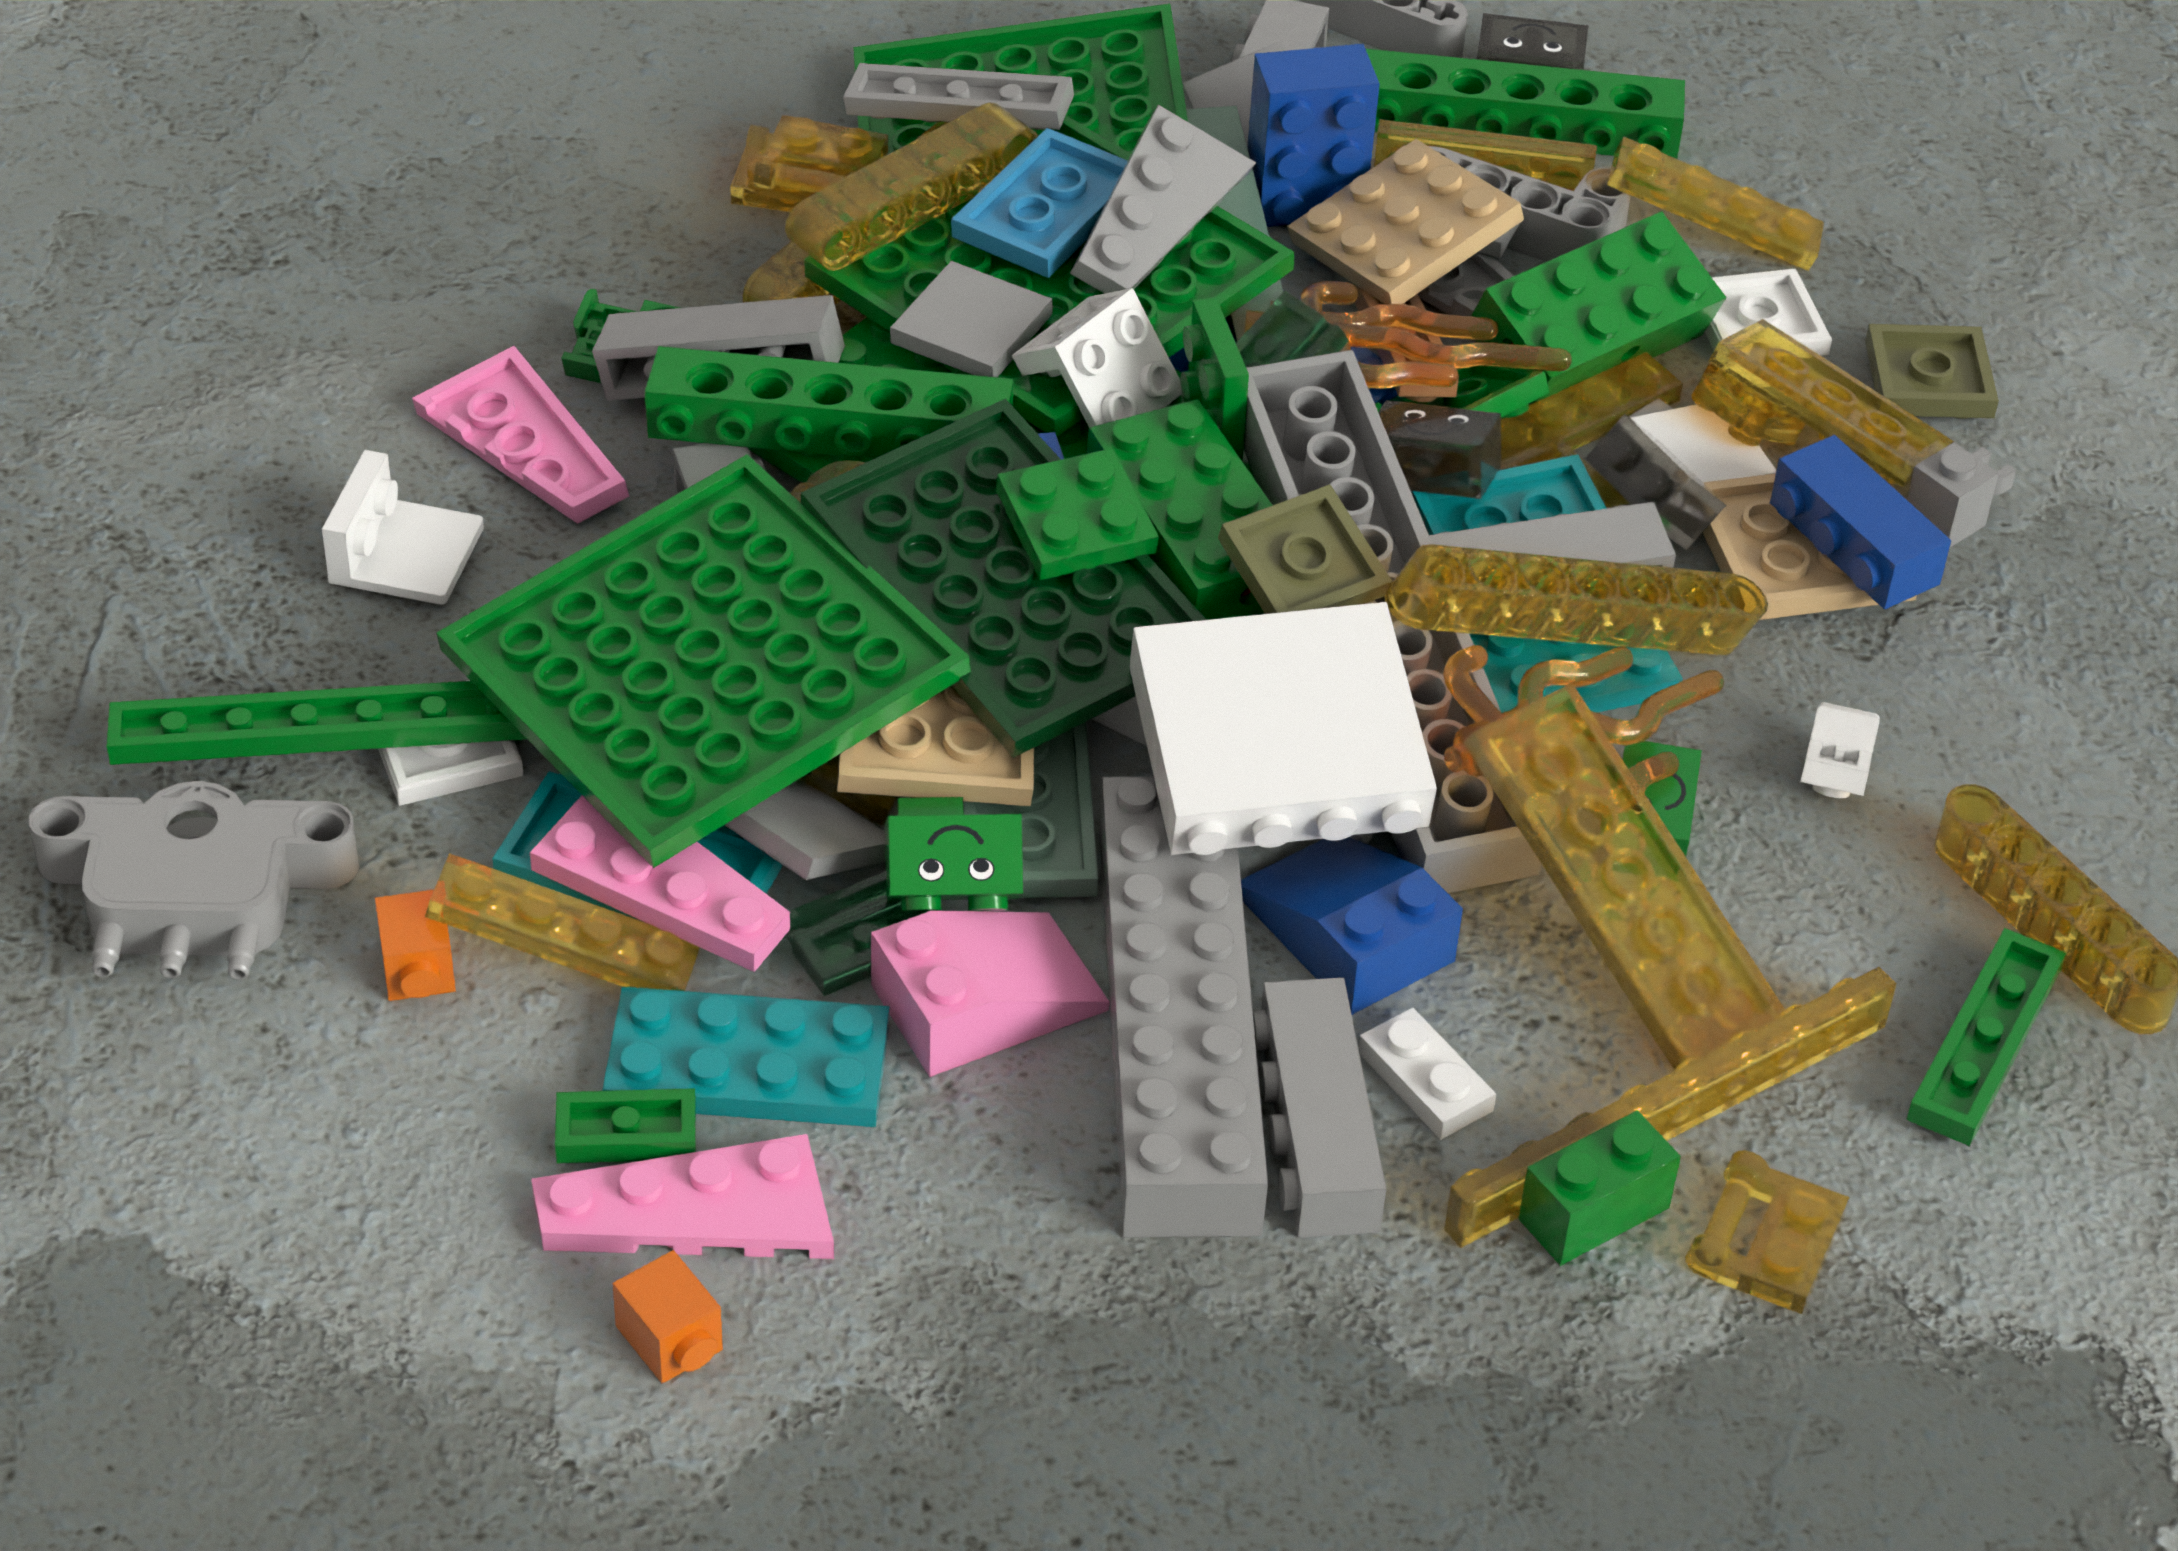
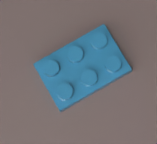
M1046 128L951 219L952 237L1049 278L1088 239L1127 160Z

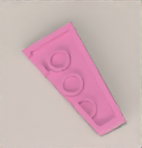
M515 346L412 398L417 415L577 524L629 497L625 479Z
M583 796L574 803L530 852L532 871L753 972L758 969L790 930V911L700 843L692 844L653 868Z
M807 1134L531 1179L543 1251L635 1253L639 1245H665L672 1248L678 1255H702L703 1247L744 1248V1256L774 1257L775 1249L809 1250V1258L834 1259V1240Z

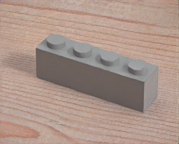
M827 295L609 314L592 352L606 400L611 401L645 398V388L658 346L839 363L845 344L833 296Z
M1654 502L1627 506L1619 505L1601 510L1560 514L1548 518L1500 523L1494 526L1429 535L1466 627L1668 596L1676 556Z
M1344 978L1264 982L1261 1010L1252 1011L1256 1051L1264 1050L1266 1062H1260L1259 1067L1261 1098L1263 1103L1273 1102L1275 1115L1269 1116L1270 1149L1272 1156H1283L1285 1165L1284 1169H1279L1278 1174L1282 1211L1293 1210L1298 1238L1380 1233L1386 1184Z

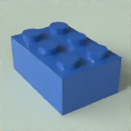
M1364 44L1255 53L1247 149L1250 159L1256 162L1252 169L1267 227L1290 225L1306 214L1312 207L1322 203L1350 184L1355 178L1371 169L1380 83Z

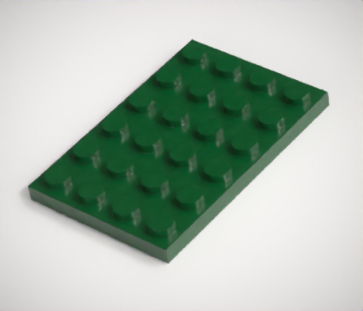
M1004 399L801 492V504L866 569L870 565L969 655L971 672L960 677V681L951 686L1014 758L1136 697L1129 667L1134 627L1207 619L1147 554L1136 556L1134 559L1112 564H1102L1095 566V568H1085L1074 573L1039 580L1035 568L1026 550H1024L1006 513V509L996 492L997 474L1061 459L1016 409Z

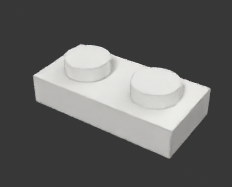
M1414 1008L1360 1035L1358 1046L1360 1056L1440 1140L1494 1111L1496 1093Z

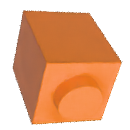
M442 889L376 897L375 904L388 1000L424 998L430 995L456 992Z
M674 1250L612 1283L615 1325L661 1384L684 1371L691 1372L703 1367L715 1354L723 1350L721 1306Z

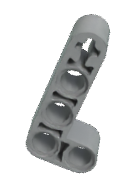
M1295 0L1328 7V29L1383 50L1463 58L1468 12L1466 7L1456 0Z
M1429 146L1520 202L1524 220L1520 222L1506 247L1508 249L1547 262L1626 227L1633 183L1626 173L1618 169L1603 167L1590 170L1575 190L1571 191L1445 148Z

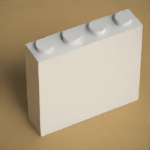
M1387 602L1134 627L1129 667L1171 855L1185 853L1209 855L1222 849L1258 845L1265 848H1273L1287 842L1322 838L1337 841L1348 838L1351 835L1386 831L1400 834L1416 828L1429 827L1437 787Z

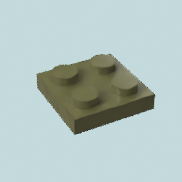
M1902 324L1868 325L1865 344L1881 416L1954 417L1959 419L1995 418L1999 399L1982 327Z
M1330 484L1224 523L1220 529L1218 540L1265 614L1365 604L1388 595L1392 584L1388 573Z

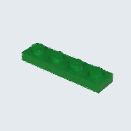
M2007 928L2003 929L1913 1097L1906 1120L1967 1146L1972 1144L2062 969L2067 952Z

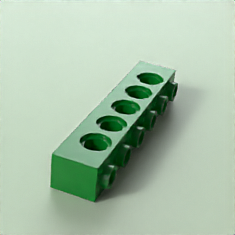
M1365 48L1380 83L1375 132L1677 162L1684 123L1685 80Z
M658 346L645 388L648 438L835 456L844 454L875 459L1001 400L1006 399L1013 406L1014 379Z

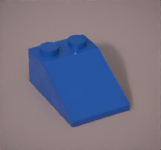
M1351 837L1337 841L1322 839L1241 879L1244 904L1316 979L1344 978L1351 1015L1455 962L1463 908L1422 867Z

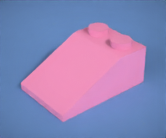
M929 911L871 932V986L883 1005L890 1006V1016L929 1077L1109 1011L1110 1001L1049 912Z

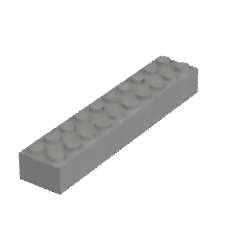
M1353 350L1248 367L1249 382L1244 452L1257 484L1272 505L1330 484L1392 580L1388 595L1365 604L1387 602L1437 787L1429 827L1416 828L1400 834L1391 833L1400 858L1422 867L1447 893L1538 876L1550 829Z

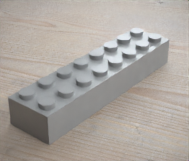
M1102 777L1099 831L1123 1237L1262 1236L1268 1179L1238 848L1222 849L1209 855L1195 853L1171 855L1154 777Z

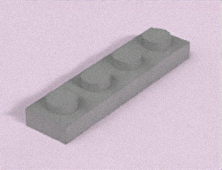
M859 63L843 99L847 115L870 116L876 119L900 118L923 120L926 122L943 121L972 123L980 126L1000 125L1029 127L1035 130L1046 128L1060 130L1074 97L1072 77Z

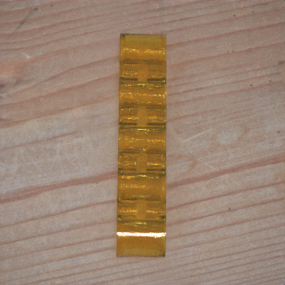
M989 102L801 201L788 216L785 226L786 236L827 270L836 271L975 197L1038 135L997 103Z
M1964 784L1953 788L1947 795L1934 842L1935 851L1941 860L2022 935L2067 952L2061 971L2119 1025L2128 1031L2138 1034H2154L2162 1031L2169 1023L2178 997V958L1995 792L1977 784Z

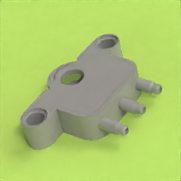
M192 781L177 783L162 789L144 804L139 798L52 797L40 802L32 809L29 815V828L38 870L41 875L53 883L82 884L91 935L95 939L92 951V971L99 977H107L113 973L114 966L119 960L121 953L160 955V972L166 978H175L181 974L182 965L186 962L187 955L227 956L229 962L228 974L237 980L244 979L249 975L250 966L254 963L255 954L269 948L279 939L284 927L290 888H337L349 883L359 870L353 816L347 807L335 802L252 800L244 805L235 792L220 784ZM186 811H205L215 817L183 819L168 826L169 822L176 815Z

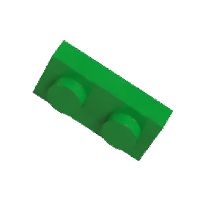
M695 1088L556 1092V1164L643 1161L696 1152Z

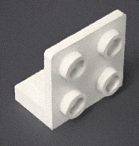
M1133 288L1086 298L1012 355L1022 376L1047 372L1050 377L1062 375L1089 427L1165 408L1182 394L1180 379Z
M364 450L322 528L329 583L440 605L447 603L484 529L483 517L397 500L398 486L395 480L390 479L388 454Z

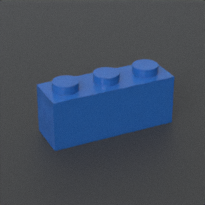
M1836 435L1779 458L1770 504L1776 508L1783 518L1789 520L1804 534L1819 552L1825 554L1852 579L1859 589L1865 591L1884 610L1941 584L1951 539Z

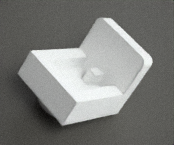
M1826 702L1820 703L1817 707L1800 782L1812 784L1814 791L1829 797L1847 798L1850 796V793L1863 796L1880 722L1879 715Z

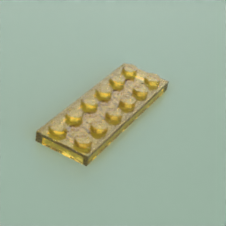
M1573 683L1474 731L1464 741L1470 754L1679 1078L1776 1024L1788 1014Z

